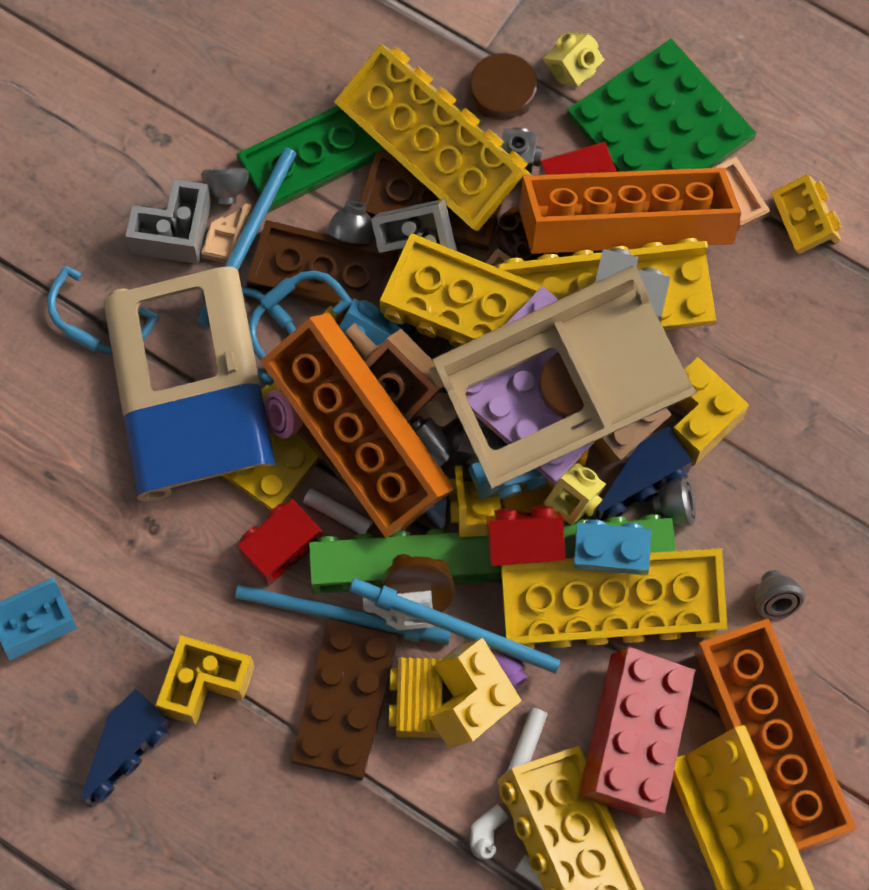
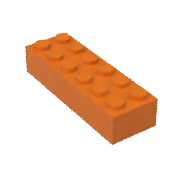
M724 168L523 176L518 206L531 254L577 252L581 250L601 251L616 246L636 249L652 242H660L663 245L677 244L678 241L687 238L707 241V244L712 246L734 244L742 213Z
M330 313L309 317L260 360L385 538L404 530L455 490L453 484Z
M769 618L699 642L694 654L725 730L727 732L735 727L745 725L799 854L847 837L853 833L857 827Z

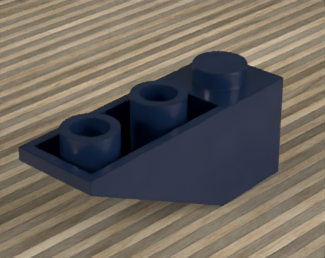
M670 426L638 444L598 506L595 520L603 521L606 518L621 517L627 512L626 507L637 501L640 505L650 501L658 494L657 490L666 486L670 481L682 476L686 479L688 478L687 473L690 470L692 460Z
M137 689L108 715L81 795L90 807L95 802L100 804L105 801L115 789L113 784L123 774L126 777L132 774L142 762L140 757L150 747L153 750L158 748L169 735L167 730L171 726L167 718Z

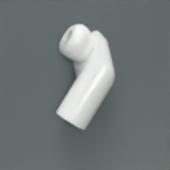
M498 804L471 825L470 849L476 858L487 860L492 858L496 852L494 830L509 819L505 811Z

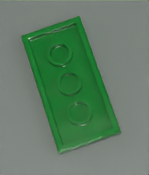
M337 105L237 153L236 156L241 167L249 171L248 179L258 197H260L283 149L286 147L296 152V156L268 210L269 213L372 163L377 150L387 153L388 151Z

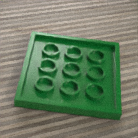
M672 38L568 108L566 115L592 145L602 142L606 143L617 172L713 168L753 141L756 136L754 129Z

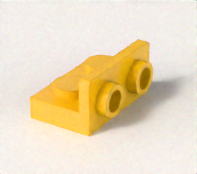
M806 174L771 192L795 251L798 254L804 253L830 239L835 244L841 241L838 230L842 229V225L835 211L829 212L825 201L829 199V195L821 181L815 182L809 174Z
M455 466V479H449L455 487V490L449 494L451 523H458L459 537L487 536L486 516L494 515V510L501 509L500 496L480 500L474 482L463 481L462 466Z

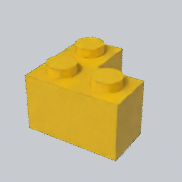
M699 357L684 369L697 393L677 402L688 414L673 429L674 434L694 465L744 419L749 404Z
M180 635L156 704L159 712L163 716L197 725L208 691L243 701L255 667L252 656Z
M483 638L457 646L434 665L453 697L432 713L429 718L448 748L474 741L522 701Z

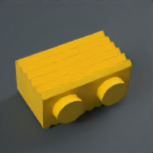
M400 657L398 658V668H391L390 690L397 691V705L390 704L389 727H396V737L441 738L429 718L432 713L442 706V678L434 667L441 658Z

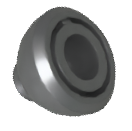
M245 168L205 169L201 173L203 184H207L209 193L216 197V204L237 203L236 196L246 187L249 171Z
M347 201L345 208L337 211L332 216L327 227V232L332 238L346 244L364 245L373 241L375 236L371 217L365 211L366 205L358 201Z
M682 476L670 481L663 488L660 495L653 497L654 510L657 515L672 518L673 524L679 526H693L696 521V507L693 491L688 479Z
M772 570L766 572L761 577V583L755 594L756 611L760 616L769 619L788 617L797 612L804 604L805 592L796 580L782 575L780 571Z

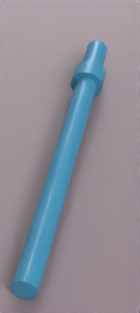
M286 147L283 149L225 267H234L239 270L296 156L294 150ZM205 304L196 323L204 329H209L210 322Z
M357 578L352 580L349 592L376 602V607L386 611L394 609L471 641L483 638L489 648L554 674L559 668L560 660L399 596L397 595V590L383 585L382 588H379Z
M238 585L235 598L239 600L405 636L404 639L419 643L420 639L444 645H449L451 632L440 628L430 627L398 631L386 624V620L376 614Z

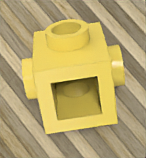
M574 32L561 35L556 40V45L543 57L544 62L557 82L571 86H579L583 81L591 78L595 74L596 68L604 61L598 50V44L592 36Z
M576 463L555 485L552 482L550 483L553 490L543 504L553 506V511H559L563 519L570 525H573L585 513L591 516L603 501L599 494L606 484L598 478L593 470Z

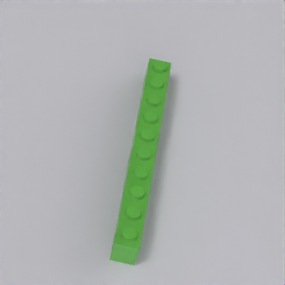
M653 514L643 516L641 520L627 521L624 517H612L605 520L606 525L621 526L624 523L640 524L643 528L651 529L650 552L676 551L672 518L663 519L661 515ZM579 519L573 525H564L565 558H574L577 522L584 523L587 519ZM432 529L426 531L425 535H411L410 532L400 531L387 538H375L372 534H359L354 536L352 540H339L338 537L325 536L318 538L317 542H309L313 594L349 592L353 578L380 588L384 572L392 565L393 558L400 554L446 561L450 567L454 585L502 582L501 565L491 566L488 559L487 536L459 537V532L447 533L444 529Z

